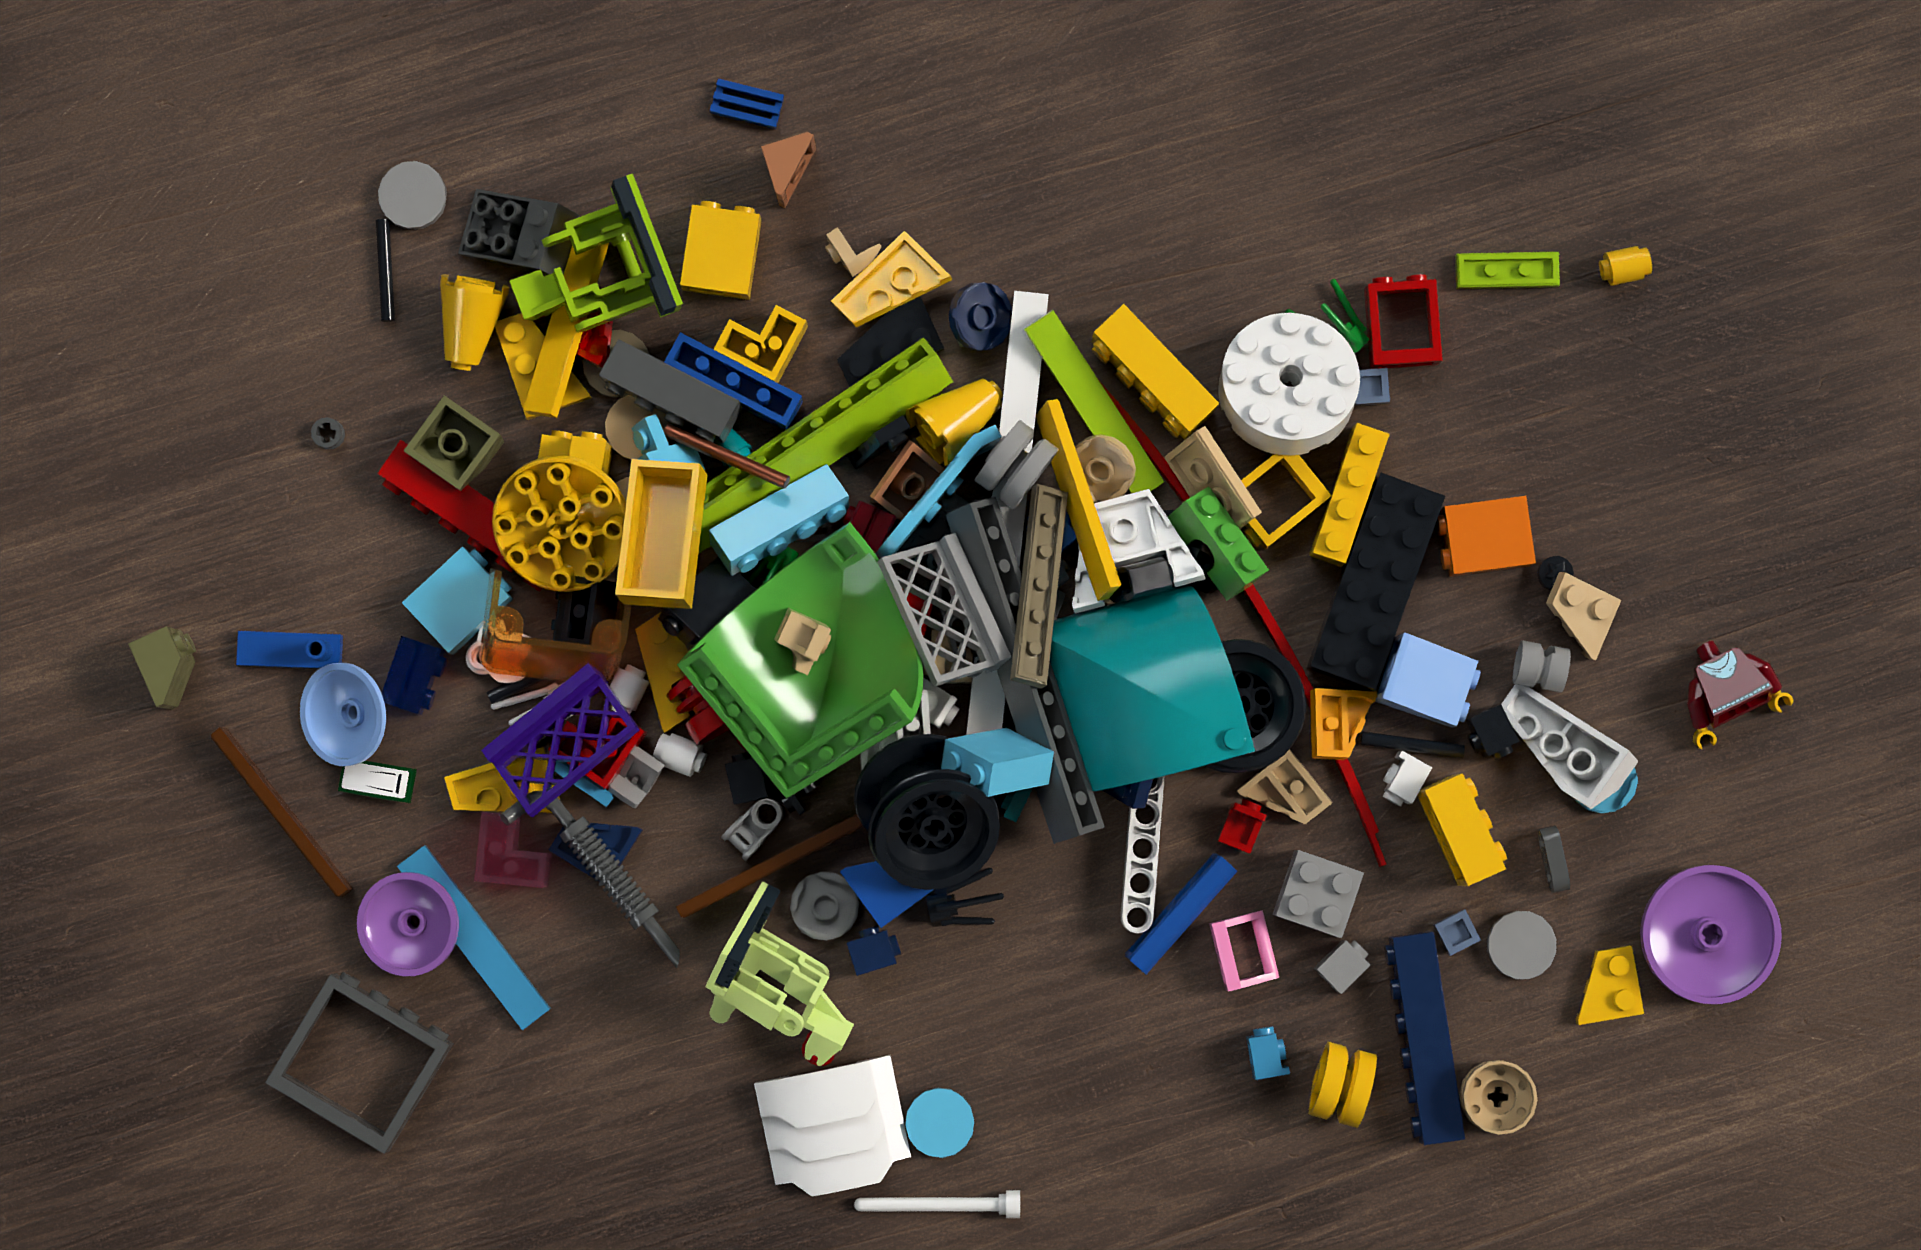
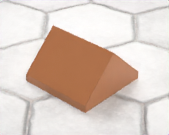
M809 132L761 146L779 206L786 208L816 151L814 135Z
M909 440L870 495V500L885 512L896 516L897 520L901 522L945 468Z

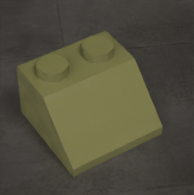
M444 395L404 449V452L461 491L487 467L503 445L504 440L498 432Z
M166 626L128 643L156 707L173 710L179 706L196 661L192 653L196 652V648L188 633L183 635L181 630Z

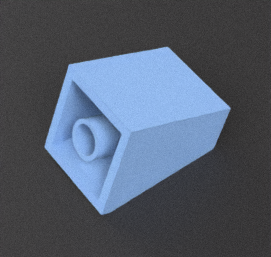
M1404 632L1395 637L1375 702L1451 728L1457 727L1458 722L1463 723L1468 714L1470 703L1465 702L1469 689L1475 690L1481 671L1476 669L1478 661Z

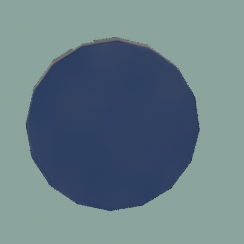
M985 282L969 283L961 288L952 299L949 310L950 328L954 337L964 347L972 350L993 349L1003 343L1010 333L1011 324L1009 322L1010 315H1012V306L1007 295L998 286Z

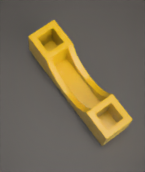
M1356 423L1353 426L1341 460L1332 496L1319 524L1309 556L1340 567L1346 564L1390 435L1389 433L1360 423Z

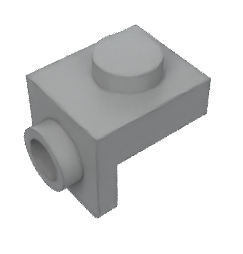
M636 746L629 754L618 776L610 784L608 791L632 808H637L652 789L665 765Z

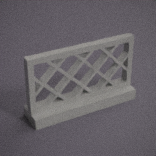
M956 533L946 535L940 541L881 557L877 561L933 687L983 671L989 673L998 670L1011 658V654ZM932 553L938 566L936 572L920 564L923 555ZM900 563L911 569L907 581L896 576L892 564ZM916 572L932 580L928 592L912 584ZM938 584L948 589L952 597L950 603L934 596ZM909 592L925 600L921 612L909 606L907 601ZM930 603L946 611L942 623L926 615ZM952 615L962 620L965 626L964 634L948 627ZM923 623L939 631L935 643L923 637L921 632ZM944 635L960 642L956 654L940 647ZM966 646L976 651L981 663L973 664L962 658ZM937 655L953 663L950 672L940 675L935 664Z

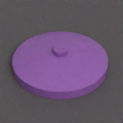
M1701 865L1687 868L1665 880L1650 897L1643 913L1640 930L1641 946L1645 960L1659 982L1674 994L1703 1004L1729 1003L1755 991L1772 972L1780 953L1782 939L1777 909L1763 887L1754 879L1738 870L1717 865Z

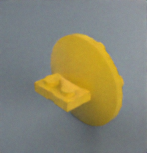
M557 455L538 458L516 470L499 491L495 500L492 517L494 537L502 556L509 566L530 583L553 591L570 592L583 590L607 578L619 564L626 500L615 482L605 472L587 461L575 457ZM575 576L585 577L587 580L594 582L589 584L575 583Z

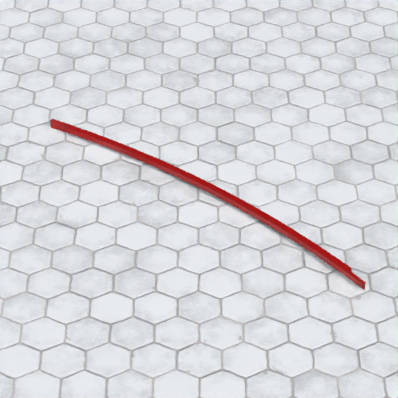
M1101 383L1153 465L1182 503L1189 499V495L1162 454ZM1252 584L1243 592L1278 651L1297 671L1304 687L1306 702L1311 710L1310 691L1313 690V687L1280 627ZM1348 758L1345 760H1335L1360 816L1379 867L1387 865L1375 836L1379 832L1352 766Z

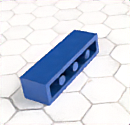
M681 332L664 363L739 400L743 410L784 431L791 426L803 403L802 396Z

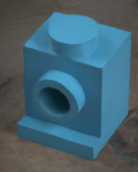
M1268 1026L1253 1029L1254 1035L1246 1037L1253 1078L1258 1080L1290 1074L1289 1067L1281 1065V1060L1286 1059L1285 1045L1283 1039L1277 1040L1274 1027Z

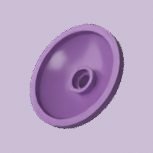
M401 872L379 880L368 890L359 906L357 933L362 948L378 967L395 975L417 976L437 968L451 954L458 938L459 917L452 897L440 883L420 873ZM413 915L417 916L420 920L418 928L411 924V917Z

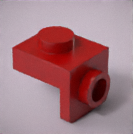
M1242 799L1241 804L1232 803L1217 841L1250 854L1262 823L1265 822L1267 817L1266 814L1260 812L1262 806L1246 799Z

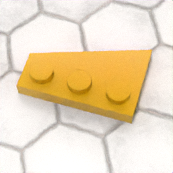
M904 231L838 293L831 302L855 327H858L951 281L952 278Z
M519 313L497 321L495 329L522 408L524 409L545 336L532 320H524L522 314ZM572 371L560 409L592 398ZM524 411L527 420L539 417Z
M545 747L538 748L535 752L537 754H547ZM517 758L506 767L512 776H523L526 759ZM534 759L531 777L545 778L548 760ZM493 763L444 777L454 810L505 811L518 801ZM529 783L528 793L543 791L544 784ZM546 807L540 811L544 813H552Z

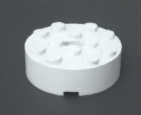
M1298 313L1268 315L1242 329L1229 345L1219 378V402L1221 409L1224 410L1226 417L1232 424L1231 428L1250 445L1265 452L1278 455L1306 454L1325 443L1329 444L1345 428L1357 399L1360 371L1356 356L1349 343L1329 324L1312 316ZM1290 381L1294 387H1288L1283 383Z

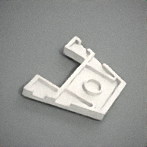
M1149 489L1094 503L1115 567L1167 554L1168 562L1173 569L1175 587L1205 580L1202 568L1196 562ZM1079 544L1078 566L1075 573V595L1072 601L1075 614L1105 606L1104 600L1097 601Z

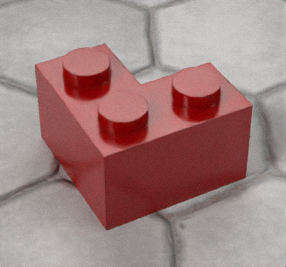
M622 718L610 719L607 735L616 736L627 727ZM567 721L562 731L577 732L578 726ZM639 727L640 731L585 774V776L603 788L608 789L620 773L629 754L636 746L640 745L648 732ZM561 738L558 755L572 756L575 739ZM583 739L580 757L589 758L596 752L598 740Z

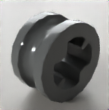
M328 417L321 418L312 426L311 437L318 446L328 450L335 449L343 443L345 430L338 421ZM330 424V428L336 431L335 438L330 437L331 441L326 443L325 438L320 436L321 429L326 430L325 426Z

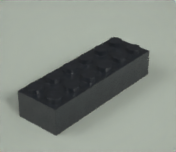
M1382 472L1375 477L1347 562L1342 568L1309 659L1308 669L1367 691L1376 690L1444 502V495Z

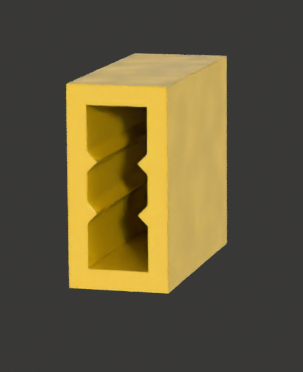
M701 201L700 206L692 205L680 281L683 291L750 300L762 221L760 214L755 213V209L746 206H735L734 210L721 209V204L711 201Z

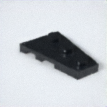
M919 296L887 312L837 359V362L849 387H851L922 338L928 342L936 353L944 350V346Z

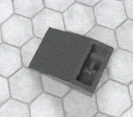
M476 189L458 254L526 273H532L541 269L543 276L552 274L555 268L560 267L564 274L572 245L571 241L567 240L544 248L541 240L563 231L565 222L576 219L580 215L558 203Z

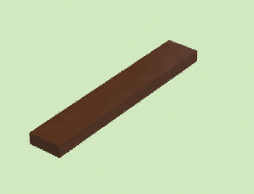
M222 727L211 734V739L336 897H344L351 892L353 887L230 731Z
M856 814L676 906L680 916L686 918L855 832L863 826Z

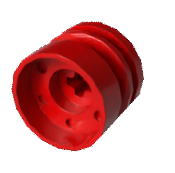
M686 675L666 694L670 703L686 698L675 709L678 715L692 710L695 712L696 715L686 723L685 727L696 745L706 743L729 730L727 725Z

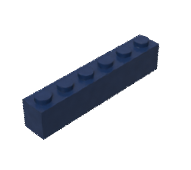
M1427 931L1389 937L1390 945H1385L1384 950L1387 965H1393L1395 979L1390 980V991L1392 999L1398 1000L1400 1013L1395 1014V1024L1398 1035L1403 1034L1405 1048H1400V1057L1403 1069L1408 1068L1410 1082L1405 1083V1091L1408 1103H1414L1416 1117H1410L1413 1138L1419 1137V1143L1423 1145L1465 1140L1434 932Z

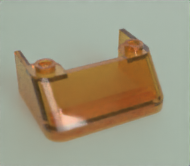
M490 568L479 654L480 662L485 669L496 674L567 681L589 663L599 670L609 683L612 682L619 668L627 642L631 605L623 604L618 598L616 619L602 620L594 627L591 645L522 637L524 623L521 614L511 607L498 606L502 571Z

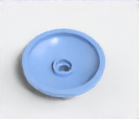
M333 663L317 670L308 680L301 697L300 720L306 740L319 757L333 765L351 766L367 760L379 747L385 732L386 708L378 685L365 670L350 663Z

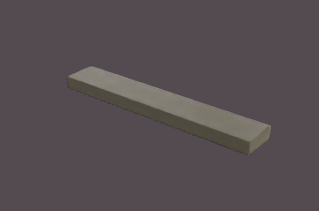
M1036 484L1032 487L1010 680L1042 689L1047 685L1068 492Z

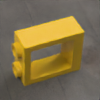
M1274 454L1241 480L1247 488L1278 462H1281L1312 500L1270 535L1256 518L1245 525L1247 529L1244 531V534L1255 547L1261 545L1264 550L1267 549L1332 496L1300 455Z

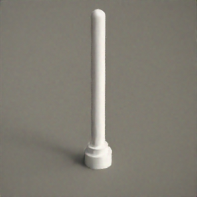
M1006 1190V1194H999V1197L857 1198L854 1202V1207L860 1212L999 1211V1215H1006V1218H1020V1190Z

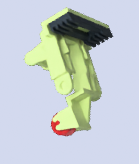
M762 881L721 952L705 986L715 994L709 1012L710 1017L717 1023H725L730 1018L732 1012L738 1009L770 1031L774 1027L787 1036L799 1035L804 1027L810 1030L802 1044L803 1056L813 1065L826 1066L834 1060L835 1054L842 1050L854 1024L844 1018L823 991L830 976L828 968L821 962L763 929L781 890ZM759 970L785 985L783 989L785 992L807 1005L802 1016L783 1004L787 994L756 976Z

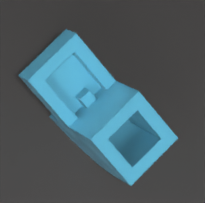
M657 414L645 417L632 427L634 443L643 455L639 460L700 463L705 470L698 451L680 443L669 446Z

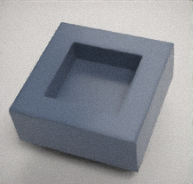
M1387 368L1359 370L1360 385L1354 406L1388 404L1390 402Z
M1465 909L1433 924L1449 956L1481 941Z

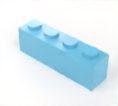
M825 464L788 485L785 489L775 492L709 529L710 545L731 576L740 571L742 573L750 571L758 564V561L768 555H778L791 542L799 538L806 539L816 532L818 527L827 522L833 523L840 520L849 508V495L829 466Z

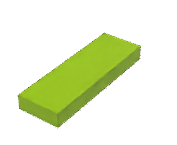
M1559 252L1461 253L1455 255L1456 289L1547 288L1560 286Z

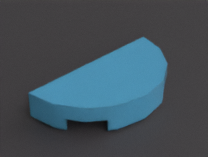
M556 761L555 772L563 778L569 774L570 765L566 762ZM585 775L574 783L576 787L606 807L613 799L612 793Z

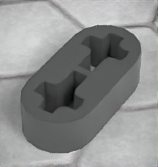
M1557 826L1538 829L1540 850L1551 892L1556 893L1570 890L1568 868Z

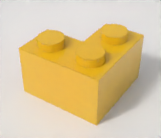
M775 305L760 335L729 319L713 350L779 383L808 328L807 321L778 305Z
M552 430L551 436L542 434L538 458L556 455L575 457L593 464L609 476L613 448L605 438H602V434L582 431L581 437L573 436L572 433Z

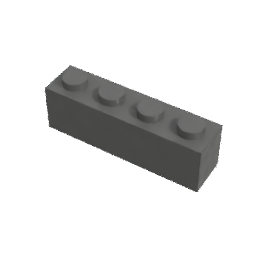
M619 339L599 374L606 383L604 388L619 397H623L624 393L636 398L634 403L642 409L652 413L656 408L666 414L664 419L680 428L687 424L696 429L694 433L696 436L712 443L715 439L722 443L725 442L743 409L739 400Z

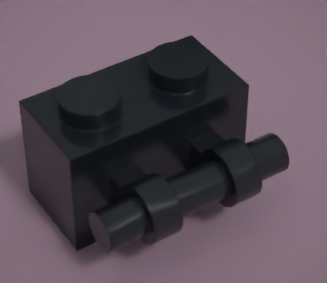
M575 576V583L589 584L594 582L587 580L585 577ZM602 580L583 590L570 592L556 591L555 599L558 600L556 618L552 619L550 629L554 630L552 644L611 651L618 597L615 595L616 582Z

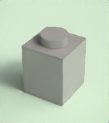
M1342 939L1313 969L1337 993L1342 994L1370 966L1365 960L1369 954L1355 940L1349 944L1346 940Z

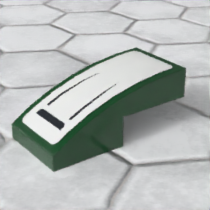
M364 761L351 766H342L338 791L411 803L417 769Z

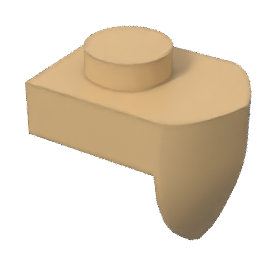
M838 227L826 234L829 244L825 246L828 254L835 264L841 261L852 277L862 272L874 260L881 249L879 243L856 255Z

